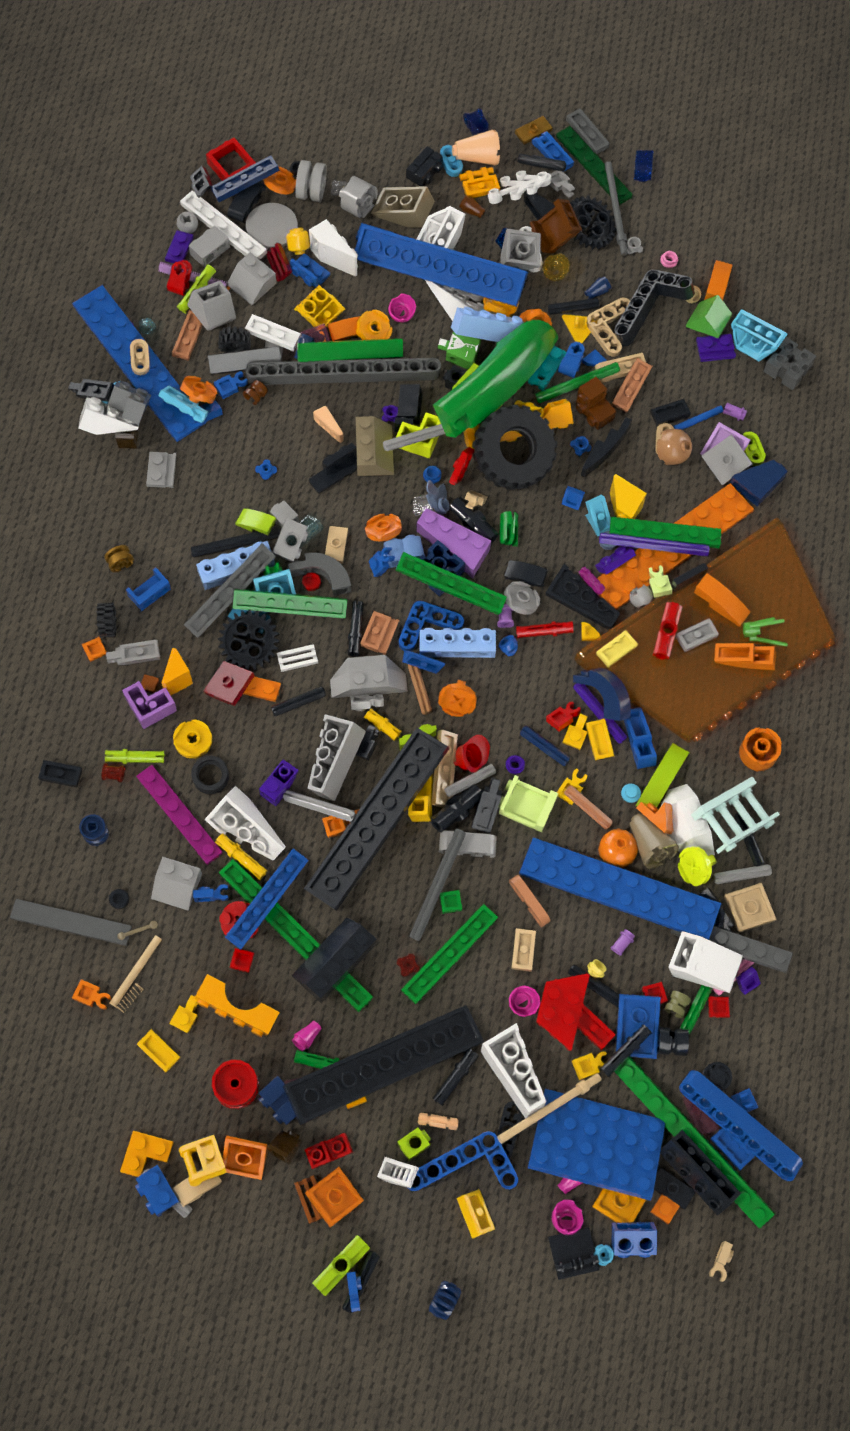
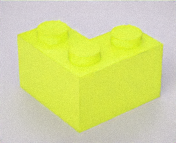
M425 413L420 427L402 422L396 437L441 424L438 416ZM439 436L407 445L400 449L430 459Z

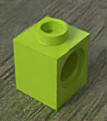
M417 1127L400 1139L397 1144L408 1161H410L430 1147L429 1141L431 1139L425 1130L420 1131ZM412 1138H418L421 1141L419 1148L415 1149L410 1146L409 1142Z

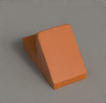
M640 802L636 808L664 833H673L672 805L670 803L664 802L658 810L650 802L648 804Z

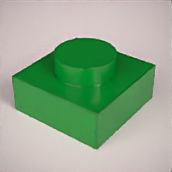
M459 890L440 893L442 914L462 911Z

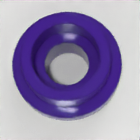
M513 755L506 760V769L509 773L520 774L524 770L525 762L520 756ZM516 762L519 764V767L513 768L511 764Z

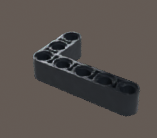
M660 270L648 271L614 329L616 338L620 341L621 345L624 347L629 346L634 341L659 295L682 300L693 298L695 291L692 279L688 276Z

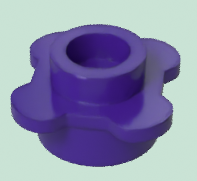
M394 405L383 407L384 415L382 416V421L395 423L398 407Z

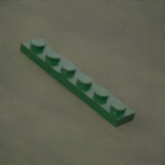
M571 126L556 134L558 140L610 196L604 162ZM614 174L619 205L631 199L633 194Z

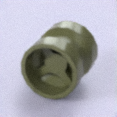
M672 991L670 995L671 1000L666 1004L664 1010L669 1014L670 1011L676 1012L675 1017L683 1018L685 1014L684 1009L689 1005L691 999L681 992Z

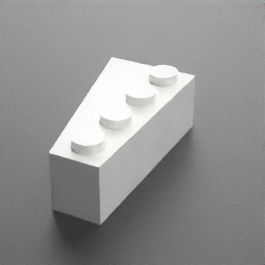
M517 1023L484 1042L481 1048L482 1055L525 1119L543 1108L546 1100L537 1076H535L531 1060L526 1052L524 1041L521 1039Z

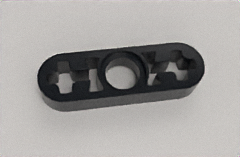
M514 1101L508 1102L503 1109L497 1136L502 1134L504 1126H515L512 1122H504V1118L509 1120L510 1112L507 1111V1108L510 1109L512 1105L516 1106L515 1109L519 1111L518 1114H514L512 1121H517L516 1124L520 1122L522 1113ZM517 1134L507 1140L512 1141L511 1145L507 1143L506 1151L509 1152V1155H507L509 1159L513 1153ZM500 1154L494 1156L498 1161L505 1162V1158L500 1157Z

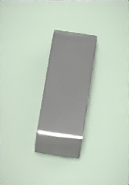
M454 831L440 832L439 853L444 854ZM465 832V838L457 855L471 854V856L476 857L486 855L490 856V858L496 856L497 837L495 835Z

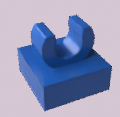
M568 486L562 500V505L579 510L585 492Z
M750 1088L730 1097L747 1113L758 1108Z

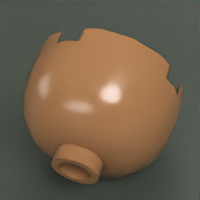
M666 429L662 431L661 439L657 440L659 459L664 460L666 465H678L685 462L692 451V442L689 435L681 429Z

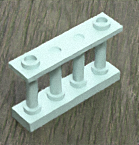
M753 777L701 805L691 814L695 821L700 818L706 819L723 842V845L716 850L718 854L724 850L727 852L731 851L737 846V842L762 827L768 829L776 823L774 819L780 815L776 812L768 816L754 797L751 788L757 782ZM740 795L746 797L761 818V822L757 824L754 822L739 801ZM729 802L730 805L732 804L749 829L744 832L727 810L726 803ZM714 810L721 813L736 834L734 838L730 839L712 815Z

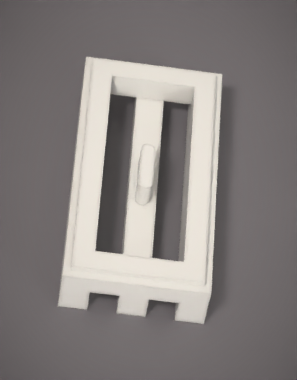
M314 644L277 653L281 672L318 664ZM311 651V652H309V653H305V654L296 655V656H292V657H288V658H283V659H282V657H286V656H290V655H294V654H299V653ZM313 657V659L297 662L289 665H283L284 663Z

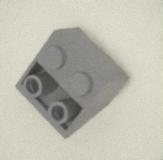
M221 281L192 291L187 305L207 331L236 319L231 293Z

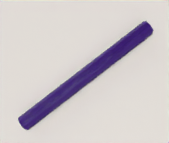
M603 532L599 536V543L700 556H708L710 551L708 545Z

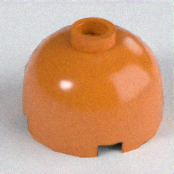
M614 829L602 837L598 851L603 862L619 868H626L635 860L638 847L636 839L630 832L623 829Z

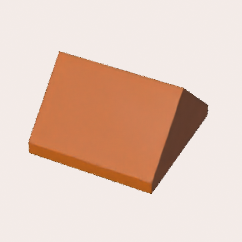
M226 1136L223 1152L226 1172L262 1180L269 1150L268 1144Z

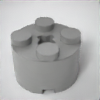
M352 176L346 187H343L339 192L341 208L359 218H365L374 207L372 202L374 198L377 199V187L356 176Z

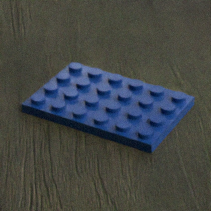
M545 1089V1106L564 1095V1093ZM575 1097L538 1120L528 1168L651 1201L665 1122L659 1118Z

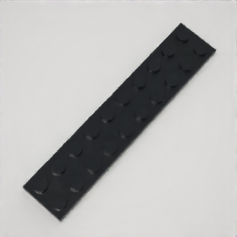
M416 728L304 889L337 911L446 755L449 747L421 729Z
M467 1005L287 1083L283 1086V1089L301 1126L468 1049L474 1048L482 1044L484 1040Z

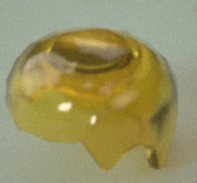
M561 253L548 256L543 262L542 271L544 276L551 281L564 279L569 272L570 262ZM558 270V274H556V275H553V274H552V273H554L555 271Z

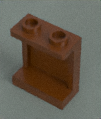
M557 199L553 202L555 207L540 220L529 223L532 232L541 233L540 250L543 253H554L582 231L569 200Z

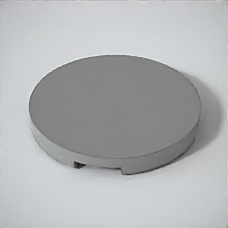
M265 203L257 206L249 213L246 220L247 234L266 249L275 247L274 244L280 243L282 247L287 246L286 235L290 232L289 230L298 228L297 218L293 211L279 203Z

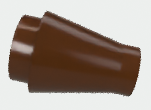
M467 195L459 206L462 212L477 216L480 219L486 211L471 196L468 197Z

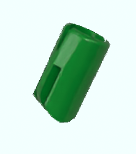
M511 511L501 513L500 544L508 546L512 544L513 547L518 546V514L514 512V517H512Z

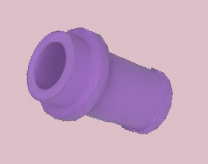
M727 403L723 414L735 417L737 421H743L747 410H744V407L741 409Z
M626 929L624 932H620L621 936L611 946V950L619 956L622 955L630 942H634L635 936Z

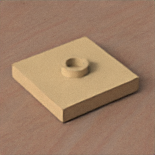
M762 883L724 895L738 933L776 921Z

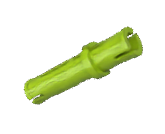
M206 265L199 277L195 278V283L179 305H177V308L186 314L189 309L187 304L192 291L207 286L211 277L216 273L212 266Z
M123 749V751L105 750V762H123V764H127V762L164 763L165 752L128 751V749Z

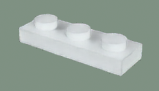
M253 314L245 327L251 335L291 351L295 350L298 338L301 337V333Z

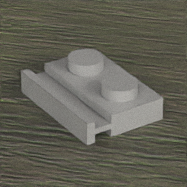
M149 453L147 487H174L176 453Z

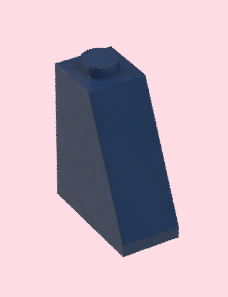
M772 460L734 474L730 483L740 494L758 507L785 479L788 471L781 463Z

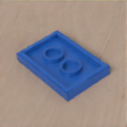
M619 994L616 1051L627 1041L626 1038L628 1036L631 1037L644 1024L652 1034L640 1045L641 1048L638 1051L635 1050L630 1057L657 1059L661 997Z

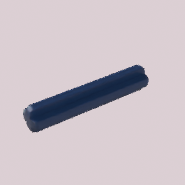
M524 726L520 731L522 737L562 766L567 765L570 761L568 755L528 726Z

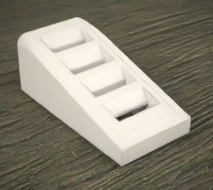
M385 1157L377 1177L392 1184L411 1188L419 1168Z

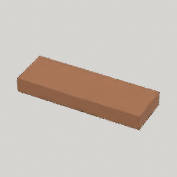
M191 310L188 311L172 351V356L188 361L203 326Z
M636 358L611 405L627 413L653 366Z

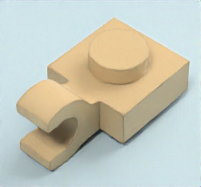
M470 490L465 497L469 501L466 507L473 510L475 506H482L485 504L488 496Z
M726 1241L721 1243L714 1266L709 1272L710 1277L714 1276L715 1271H719L721 1273L720 1281H725L727 1273L724 1265H726V1262L730 1263L734 1251L731 1248L733 1244Z

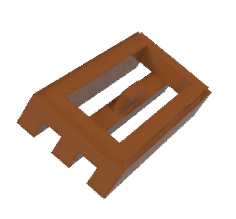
M314 1175L294 1183L309 1224L323 1218L310 1201L315 1213V1217H311L300 1188L301 1185H304L306 1191L310 1189L309 1182L312 1181L313 1186L317 1184Z

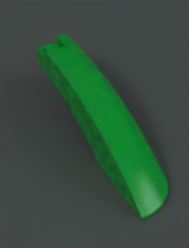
M529 320L519 325L496 343V347L471 375L433 404L446 436L456 438L467 428L476 427L526 383L549 355L559 338L550 324L541 320Z

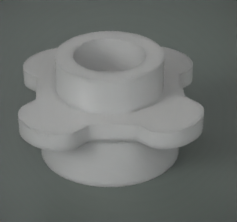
M638 237L627 239L628 254H633L634 252L641 253L643 251L641 240Z

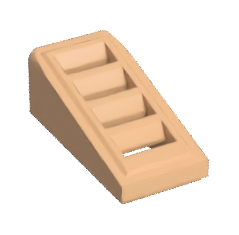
M327 406L313 412L315 422L338 442H343V432Z

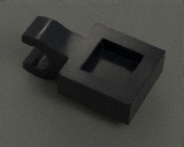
M368 726L356 756L369 761L377 746L374 740L380 733L376 727Z

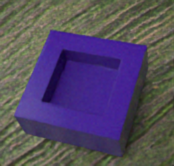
M750 967L736 977L739 989L744 995L761 984L757 971L753 967Z

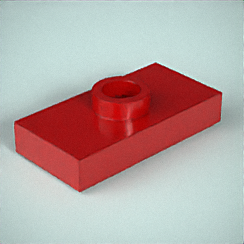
M468 447L462 451L460 458H457L453 465L455 469L449 483L456 485L463 479L475 449Z

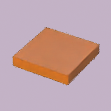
M340 1167L336 1168L305 1192L329 1227H332L364 1201Z

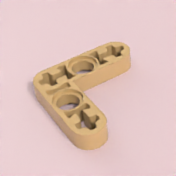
M620 298L590 313L587 317L588 329L606 354L611 357L620 354L622 345L608 324L621 318L625 308H620V305L628 306L630 300L627 298ZM610 311L613 313V316L607 317L604 312ZM591 320H598L597 324L595 322L591 323ZM606 332L608 337L602 338L599 333ZM611 345L612 347H617L616 351L614 349H610Z

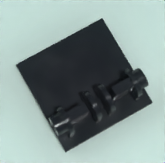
M589 1227L580 1229L573 1235L558 1234L548 1237L558 1280L599 1271V1260L597 1255H593L595 1250Z

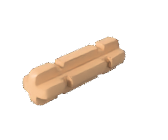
M427 1113L419 1114V1125L429 1124L432 1127L444 1129L449 1127L450 1130L458 1129L459 1120L457 1118L450 1117V1119H447L445 1116L433 1114L428 1116Z

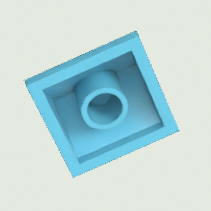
M290 569L253 579L255 591L296 594Z

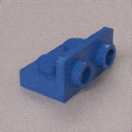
M305 253L296 261L294 259L290 260L292 274L303 278L304 282L310 287L316 288L330 276L329 271Z

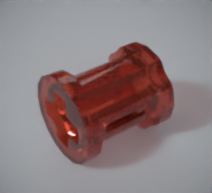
M104 763L101 779L118 780L119 783H122L125 766L116 767Z

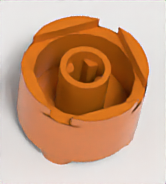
M759 727L750 730L739 748L742 762L754 771H764L771 768L781 754V739L776 732L768 728L763 729Z

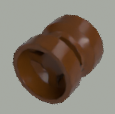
M254 380L251 387L243 392V396L246 400L252 397L255 401L253 405H257L260 398L268 393V390L263 383Z

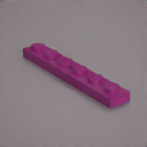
M150 765L136 776L206 865L223 854L153 765Z

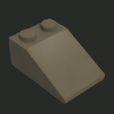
M427 186L387 187L382 189L371 214L372 216L405 227H423L435 201Z

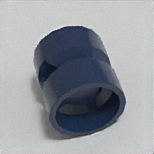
M90 814L85 816L80 822V832L88 844L99 846L107 840L109 831L100 816Z

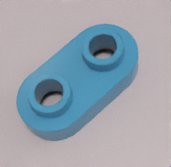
M443 146L440 154L443 157L444 169L449 176L457 177L463 170L462 161L457 160L452 155V146Z

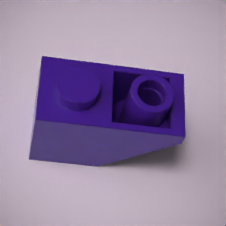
M282 760L259 788L260 796L274 806H277L285 792L290 789L299 770L285 760Z

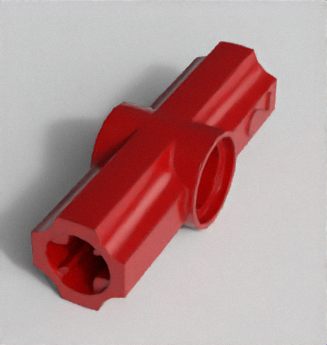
M667 602L665 605L653 656L657 659L669 660L682 610V606L678 603ZM663 629H669L672 633H666Z

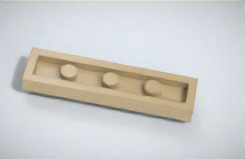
M445 730L437 732V740L447 745L449 750L434 770L431 805L444 808L446 801L451 798L446 795L444 789L454 783L455 765L453 762L456 760L455 753L458 734Z

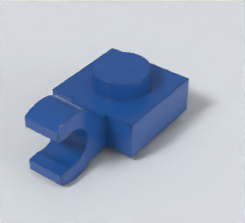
M220 885L216 890L210 889V887H199L198 890H193L194 901L229 900L228 895H221V891L228 890V885Z

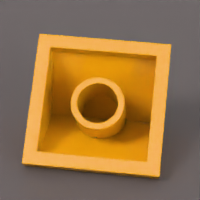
M172 648L162 679V686L167 689L170 696L193 684L190 671L175 648Z

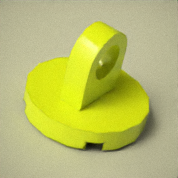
M692 846L683 849L679 854L680 863H678V869L685 882L691 883L693 886H699L707 883L710 879L712 866L717 861L714 855L708 856L700 847Z

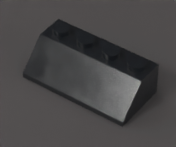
M346 917L293 973L292 977L322 1003L375 947L377 939L362 925Z

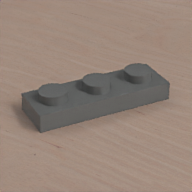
M581 109L566 116V121L595 154L609 148L610 143Z

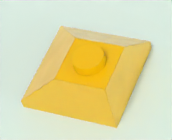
M617 474L613 477L610 489L614 514L619 518L635 519L643 508L647 493Z

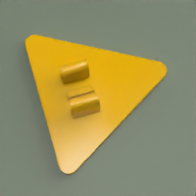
M562 315L575 342L583 343L591 333L587 327V317ZM592 319V320H591V323H592V322H595V323L597 324V321H598V320H595V321H594V320Z

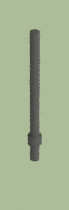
M606 162L605 168L617 230V244L620 246L621 255L626 256L628 254L626 246L627 236L623 229L612 162Z

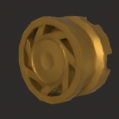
M126 545L116 546L110 549L104 556L112 572H119L124 567L128 568L133 564L132 561H135Z

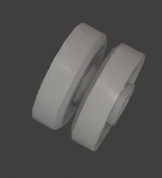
M301 160L296 179L297 199L306 200L310 194L313 202H322L327 175L325 163L317 162L313 167L311 161Z

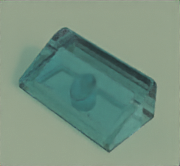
M310 514L299 522L308 526L306 531L309 532L306 541L301 542L299 548L303 547L324 529L320 520ZM288 536L286 541L291 546L296 545L295 537Z

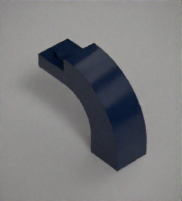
M604 668L582 670L581 673L573 675V683L590 685L600 692L604 701V718L622 721L631 717L629 694L623 682L614 673Z

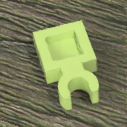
M659 566V572H653L652 567L649 568V576L651 578L649 579V584L653 597L672 594L668 575L663 576V567Z

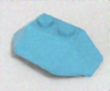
M742 309L731 323L735 348L757 361L774 353L787 336L786 332Z

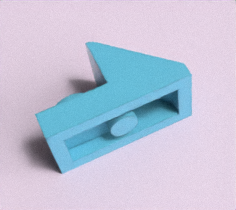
M599 495L586 501L588 514L585 516L596 535L600 536V533L609 531L611 517L605 496Z

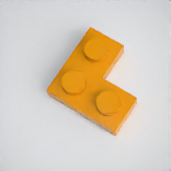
M133 1131L120 1172L139 1177L143 1173L147 1157L167 1163L174 1142Z

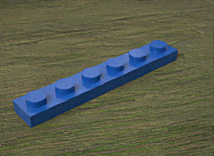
M292 849L225 938L241 950L309 860L295 849Z

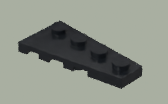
M565 563L545 594L611 631L620 616V613L604 598H600L590 586L588 587L581 581L577 574L572 573Z

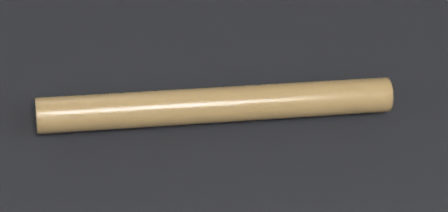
M156 935L154 936L109 1004L114 1007L119 1004L161 942V938Z

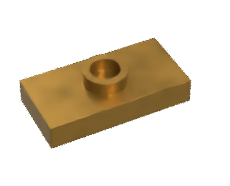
M542 116L516 129L515 134L525 145L535 137L539 138L545 131L551 132L552 126Z

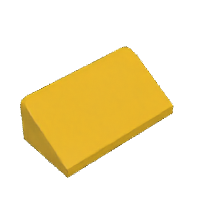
M480 1189L457 1198L472 1239L495 1230Z

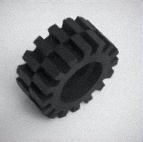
M236 326L234 328H223L219 332L218 348L224 353L250 350V332L246 329L243 330L242 327L237 329Z
M114 603L97 604V627L100 637H116V610Z

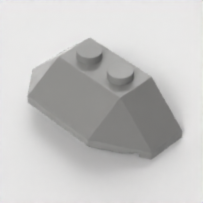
M386 655L347 658L330 680L332 698L363 694L376 695L408 692L406 673Z

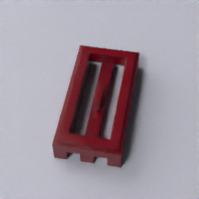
M276 243L274 244L275 247L270 248L271 252L267 251L266 255L272 270L276 273V280L280 282L292 273V269L282 245Z

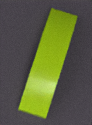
M672 743L635 806H638L640 802L646 804L650 802L658 807L690 752Z

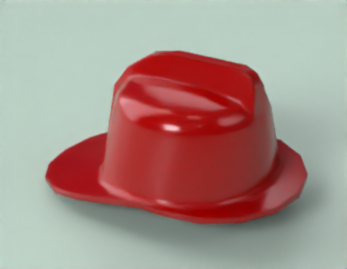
M475 735L465 744L459 746L456 750V760L453 764L463 770H469L473 773L477 772L488 761L490 745L487 739L482 735Z

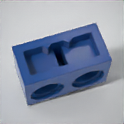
M654 1222L612 1223V1250L614 1256L627 1258L630 1255H639L646 1258L651 1255H657V1229ZM623 1238L628 1239V1241L624 1244L619 1243V1241ZM643 1238H649L647 1243H640Z

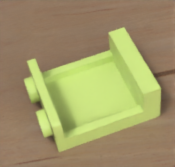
M515 775L513 781L509 779L505 790L508 792L505 797L502 796L499 814L542 832L558 793L552 790L550 793H547L519 781L518 776Z

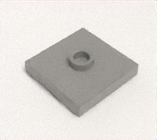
M732 434L702 455V458L722 486L729 482L734 474L740 473L753 465Z

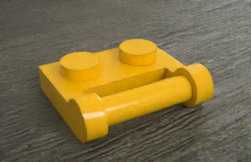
M214 1135L179 1148L180 1156L184 1158L190 1186H198L202 1181L227 1173ZM196 1151L203 1171L197 1172L191 1155Z

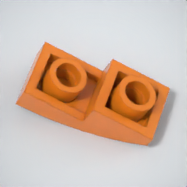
M360 316L328 324L332 341H342L358 336L356 330L357 321Z

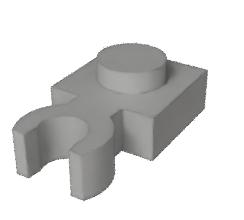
M383 694L350 696L351 710L365 711L370 709L371 706H384Z

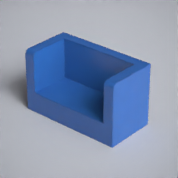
M156 567L153 569L154 576L134 591L129 587L126 589L128 597L141 611L171 590L169 581Z

